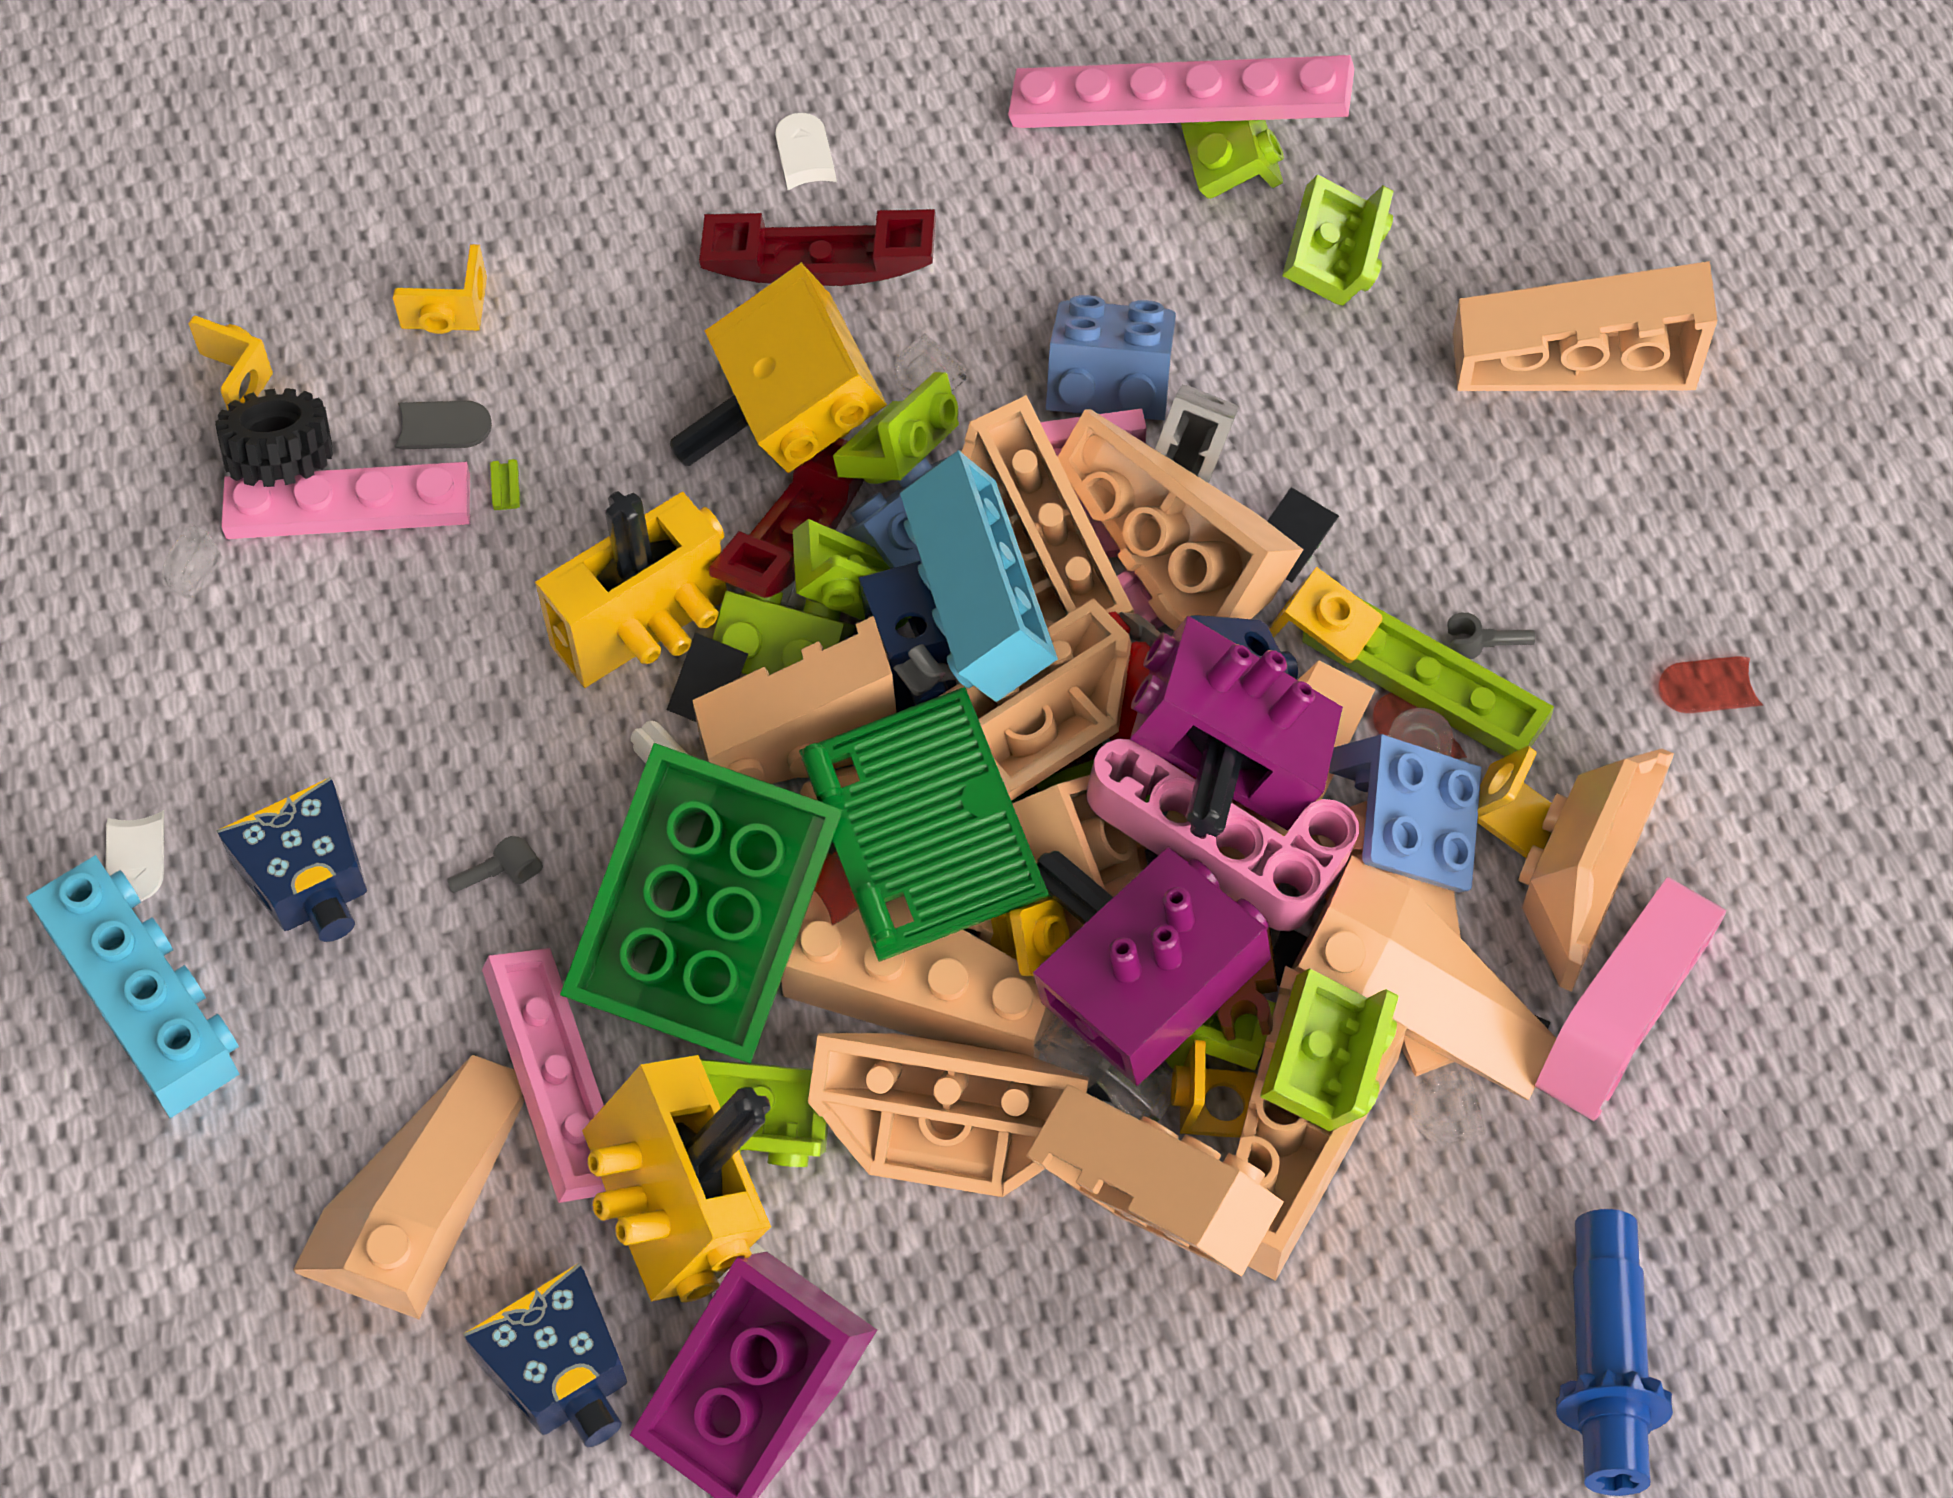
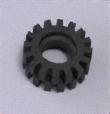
M274 388L264 390L265 396L257 397L253 392L244 395V403L234 400L228 404L229 410H221L219 412L215 426L223 465L226 473L229 472L230 477L235 481L243 478L244 484L254 486L258 480H262L264 487H274L275 480L284 479L285 485L296 483L295 476L299 474L305 479L313 476V468L323 470L328 465L327 459H332L333 446L326 407H324L323 401L319 397L313 399V395L310 392L303 391L297 396L296 389L285 388L283 394H276Z

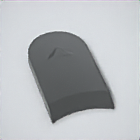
M474 401L398 403L402 412L403 424L395 448L403 450L468 448L483 442L491 432L492 420L489 411L482 404Z

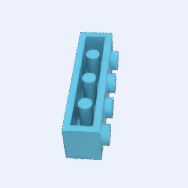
M958 450L900 492L908 517L904 522V528L911 541L918 548L922 561L918 565V572L925 585L931 590L936 608L932 610V615L936 625L946 636L951 654L947 656L950 670L962 685L967 688L975 686L997 702L1058 660L996 480Z
M95 855L26 896L43 927L169 1118L177 1115L240 1075L229 1053L239 1048L238 1043L219 1014L214 1015L208 1020L205 1018L197 1004L206 999L188 968L183 965L174 971L164 956L173 951V948L153 917L143 923L140 922L132 908L140 904L141 901L121 870L109 876Z

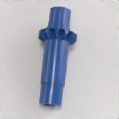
M1598 1209L1586 1212L1575 1220L1576 1267L1573 1271L1577 1381H1568L1560 1385V1394L1556 1398V1414L1563 1424L1582 1434L1585 1486L1589 1490L1603 1495L1626 1496L1640 1493L1650 1486L1648 1435L1652 1430L1666 1424L1672 1417V1393L1663 1389L1660 1380L1649 1377L1644 1271L1640 1266L1637 1219L1633 1215L1621 1210Z

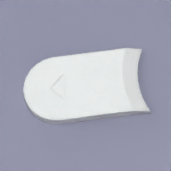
M794 113L783 118L776 127L775 136L787 191L808 182H837L825 127L820 119L808 113Z
M164 810L155 815L137 820L107 818L106 871L111 876L121 870L140 901L151 897L159 889L163 881Z

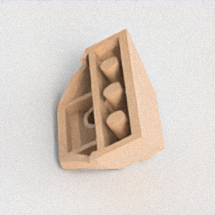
M1027 395L970 421L964 439L965 444L961 452L996 480L1046 626L1049 627L1093 598L1107 613L1114 611L1118 614L1120 612L1134 613V609Z
M1094 598L1047 627L1058 660L999 701L995 702L975 686L967 688L961 683L942 694L944 695L963 687L966 688L1011 801L1119 732L1131 640L1129 634Z
M1658 749L1582 773L1577 776L1568 798L1557 793L1552 801L1542 826L1543 830L1552 834L1545 849L1535 845L1532 846L1518 881L1529 885L1522 909L1559 987L1572 992L1664 783L1674 755L1670 751Z
M819 1033L816 1041L808 1103L820 1117L824 1118L838 1139L869 1175L1004 1197L1045 1169L1026 1155L1066 1085L1069 1084L1087 1093L1089 1078L1025 1054L897 1033Z

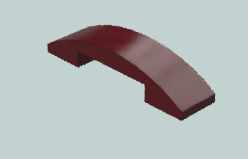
M935 209L877 210L876 225L765 227L762 213L704 214L699 263L702 269L756 283L771 284L801 262L823 286H848L882 281L905 275L933 263L936 212Z
M843 438L837 439L813 458L795 468L793 482L749 535L741 531L736 533L710 565L709 576L763 598L772 597L795 581L793 530L808 519L836 530L864 482V478L838 477L833 455L848 440Z

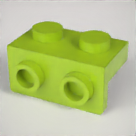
M1266 120L1181 123L1198 190L1207 199L1214 198L1258 174L1272 188L1283 184L1278 162L1284 159L1283 151L1274 133L1268 129Z
M1317 174L1305 187L1282 276L1338 305L1346 304L1360 290L1368 291L1375 283L1381 271L1382 261L1377 257L1381 242L1385 239L1392 226L1393 215L1389 213V208L1394 191L1382 185L1366 200Z
M946 372L932 373L903 401H892L833 455L838 477L864 478V481L870 484L902 480L959 425L958 403L952 394L948 374Z
M810 519L806 520L793 530L796 593L821 603L830 609L838 610L864 621L865 615L859 577L890 569L875 547H871L864 542ZM908 616L901 619L895 629L897 630L904 626L908 619L912 617Z
M725 591L713 640L748 653L742 670L743 674L748 675L765 667L769 675L803 660L801 649L818 641L825 650L844 641L846 636L853 637L856 625L839 621L840 611L830 609L816 601L806 599L803 610L782 605L783 592L772 597L763 598L748 591H745V594Z
M1310 968L1296 975L1260 1097L1329 1132L1367 1115L1375 1104L1379 1093L1380 1085L1378 1080H1376V1075L1382 1054L1389 1048L1396 1034L1397 1022L1393 1019L1399 996L1388 989H1384L1367 998Z
M700 1059L720 1107L738 1089L743 1087H752L758 1096H767L770 1102L771 1109L765 1115V1123L739 1149L740 1154L741 1150L768 1152V1164L787 1167H808L809 1156H821L826 1152L828 1124L808 1103L812 1069Z

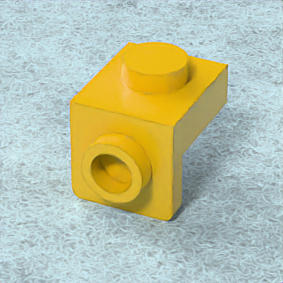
M1051 896L991 919L994 933L990 941L991 946L1016 959L1022 976H1034L1033 972L1069 939V929L1066 924L1064 909Z

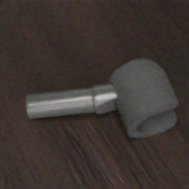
M1461 612L1454 614L1447 622L1448 634L1452 636L1459 634L1471 635L1470 638L1454 639L1450 642L1452 650L1468 659H1474L1479 656L1483 647L1535 644L1534 630L1482 629L1481 621L1471 613Z
M924 644L912 648L908 652L910 659L893 668L915 696L924 694L938 682L957 680L949 665L938 663Z
M509 836L496 846L493 857L486 859L485 862L447 878V882L451 891L455 893L505 871L513 883L523 884L540 873L543 865L524 839L518 836Z

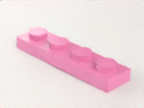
M467 462L314 471V475L307 479L300 474L295 476L296 483L285 485L284 479L275 480L274 487H264L262 480H258L254 486L244 484L243 478L235 481L230 476L224 477L222 530L226 539L470 524V472Z
M551 949L490 955L482 968V972L558 1203L595 1197L597 1193L605 1192L606 1189L601 1177L595 1176L588 1167L590 1150L582 1130L601 1110L604 1104L568 999L560 995L563 984Z

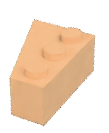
M874 616L855 624L858 631L857 635L825 650L819 641L801 649L803 660L769 675L767 669L763 667L692 700L705 760L769 784L798 777L808 778L809 776L799 750L810 744L822 742L895 714L896 704L892 672ZM850 757L832 765L836 769L853 765V761Z
M1069 1084L1066 1085L1026 1155L1113 1215L1240 1276L1245 1272L1284 1202L1260 1185L1265 1173L1247 1161L1228 1153L1222 1162L1219 1160L1221 1157L1220 1153L1198 1139L1185 1134L1180 1141L1177 1134L1160 1123L1145 1116L1139 1120Z

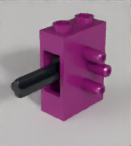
M1190 616L1184 619L1171 636L1163 632L1156 638L1143 663V666L1150 670L1149 675L1138 688L1131 703V709L1138 713L1130 740L1196 777L1186 814L1187 821L1191 823V833L1199 838L1205 834L1217 837L1223 833L1232 799L1288 831L1303 810L1324 793L1343 707L1312 689L1306 682L1298 681L1286 674L1284 671L1287 669V662L1281 653L1268 650L1259 658L1245 646L1232 642Z
M1167 847L1114 897L1059 851L1044 853L1037 859V866L1048 894L1084 924L1033 972L1041 1003L1136 1086L1146 1079L1271 959L1267 935L1268 923L1260 911L1245 899L1241 898L1235 902L1219 889L1220 886L1216 877L1203 863L1193 858L1187 862L1170 847Z

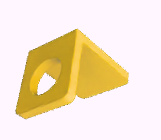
M470 244L464 289H394L393 301L402 329H424L436 334L448 333L451 330L480 331L487 281L480 244Z
M194 315L188 324L199 354L234 367L221 386V394L227 410H229L228 404L234 400L244 403V395L254 392L258 397L273 374L262 340L251 336V334L239 326L233 324L223 326ZM249 372V386L243 397L239 399L242 380Z
M1316 567L1288 599L1269 626V630L1274 638L1290 621L1343 661L1352 663L1382 622V615Z
M1526 746L1489 765L1480 784L1477 818L1478 824L1526 859L1533 845L1544 849L1551 835L1550 832L1543 830L1542 826L1552 803L1524 783L1525 777L1537 754V751L1530 746Z
M1194 1040L1184 1066L1175 1065L1172 1072L1171 1105L1180 1107V1134L1240 1138L1257 1075L1253 1072L1205 1069L1206 1042L1204 1040ZM1218 1086L1232 1088L1242 1099L1243 1111L1241 1115L1230 1121L1215 1118L1206 1108V1094Z

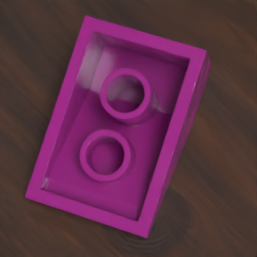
M769 1252L751 1254L749 1258L738 1256L643 1411L630 1436L714 1498H758L843 1388L877 1329Z

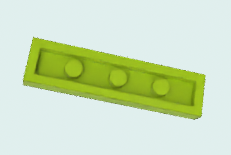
M1364 601L1366 604L1382 615V622L1352 663H1346L1307 633L1303 632L1302 642L1504 757L1526 746L1532 747L1550 721L1554 710L1553 705Z

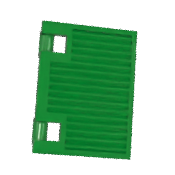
M965 687L822 742L810 744L799 750L817 800L843 809L833 842L879 962L1049 897ZM851 757L860 781L841 788L832 764ZM905 896L914 921L895 928L885 903Z

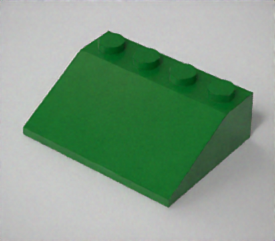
M653 743L560 995L751 1064L843 809Z

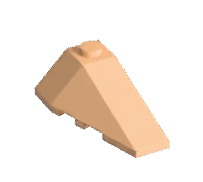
M1091 409L1083 411L1058 455V459L1074 491L1092 518L1103 523L1121 550L1117 556L1127 571H1134L1152 597L1148 603L1158 618L1173 631L1179 627L1187 616L1202 615L1252 619L1273 600L1303 551L1300 546L1260 515Z
M1090 775L1054 785L1012 803L1036 864L1037 859L1042 854L1059 851L1113 897L1148 866L1145 850L1148 848L1100 818L1090 808L1087 801V786ZM1063 907L1070 938L1084 924Z

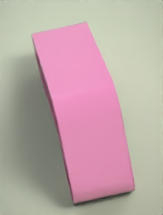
M1116 739L1107 742L1098 750L1087 786V801L1090 808L1100 818L1157 855H1160L1167 847H1170L1187 862L1192 858L1200 861L1216 877L1220 886L1219 889L1235 902L1241 898L1250 902L1260 911L1266 921L1268 920L1269 927L1277 931H1291L1300 928L1308 921L1343 872L1359 834V822L1352 810L1338 801L1322 799L1306 807L1285 836H1282L1231 803L1223 833L1217 837L1205 834L1199 838L1191 833V823L1189 821L1175 823L1168 820L1162 814L1165 811H1176L1186 817L1195 784L1194 778L1129 739ZM1150 795L1149 802L1146 803V797ZM1311 835L1328 837L1336 846H1321L1311 838ZM1232 847L1239 850L1245 858L1241 860L1225 857L1218 848ZM1275 884H1290L1300 891L1301 896H1287L1281 893Z
M1667 877L1571 1011L1556 1038L1535 1087L1594 1122L1602 1112L1600 1108L1605 1100L1609 1101L1633 1054L1710 943L1727 910L1672 878Z

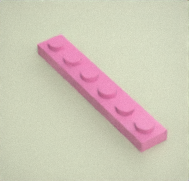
M1351 55L1016 68L1008 116L1013 127L1018 128L1348 117L1354 65Z

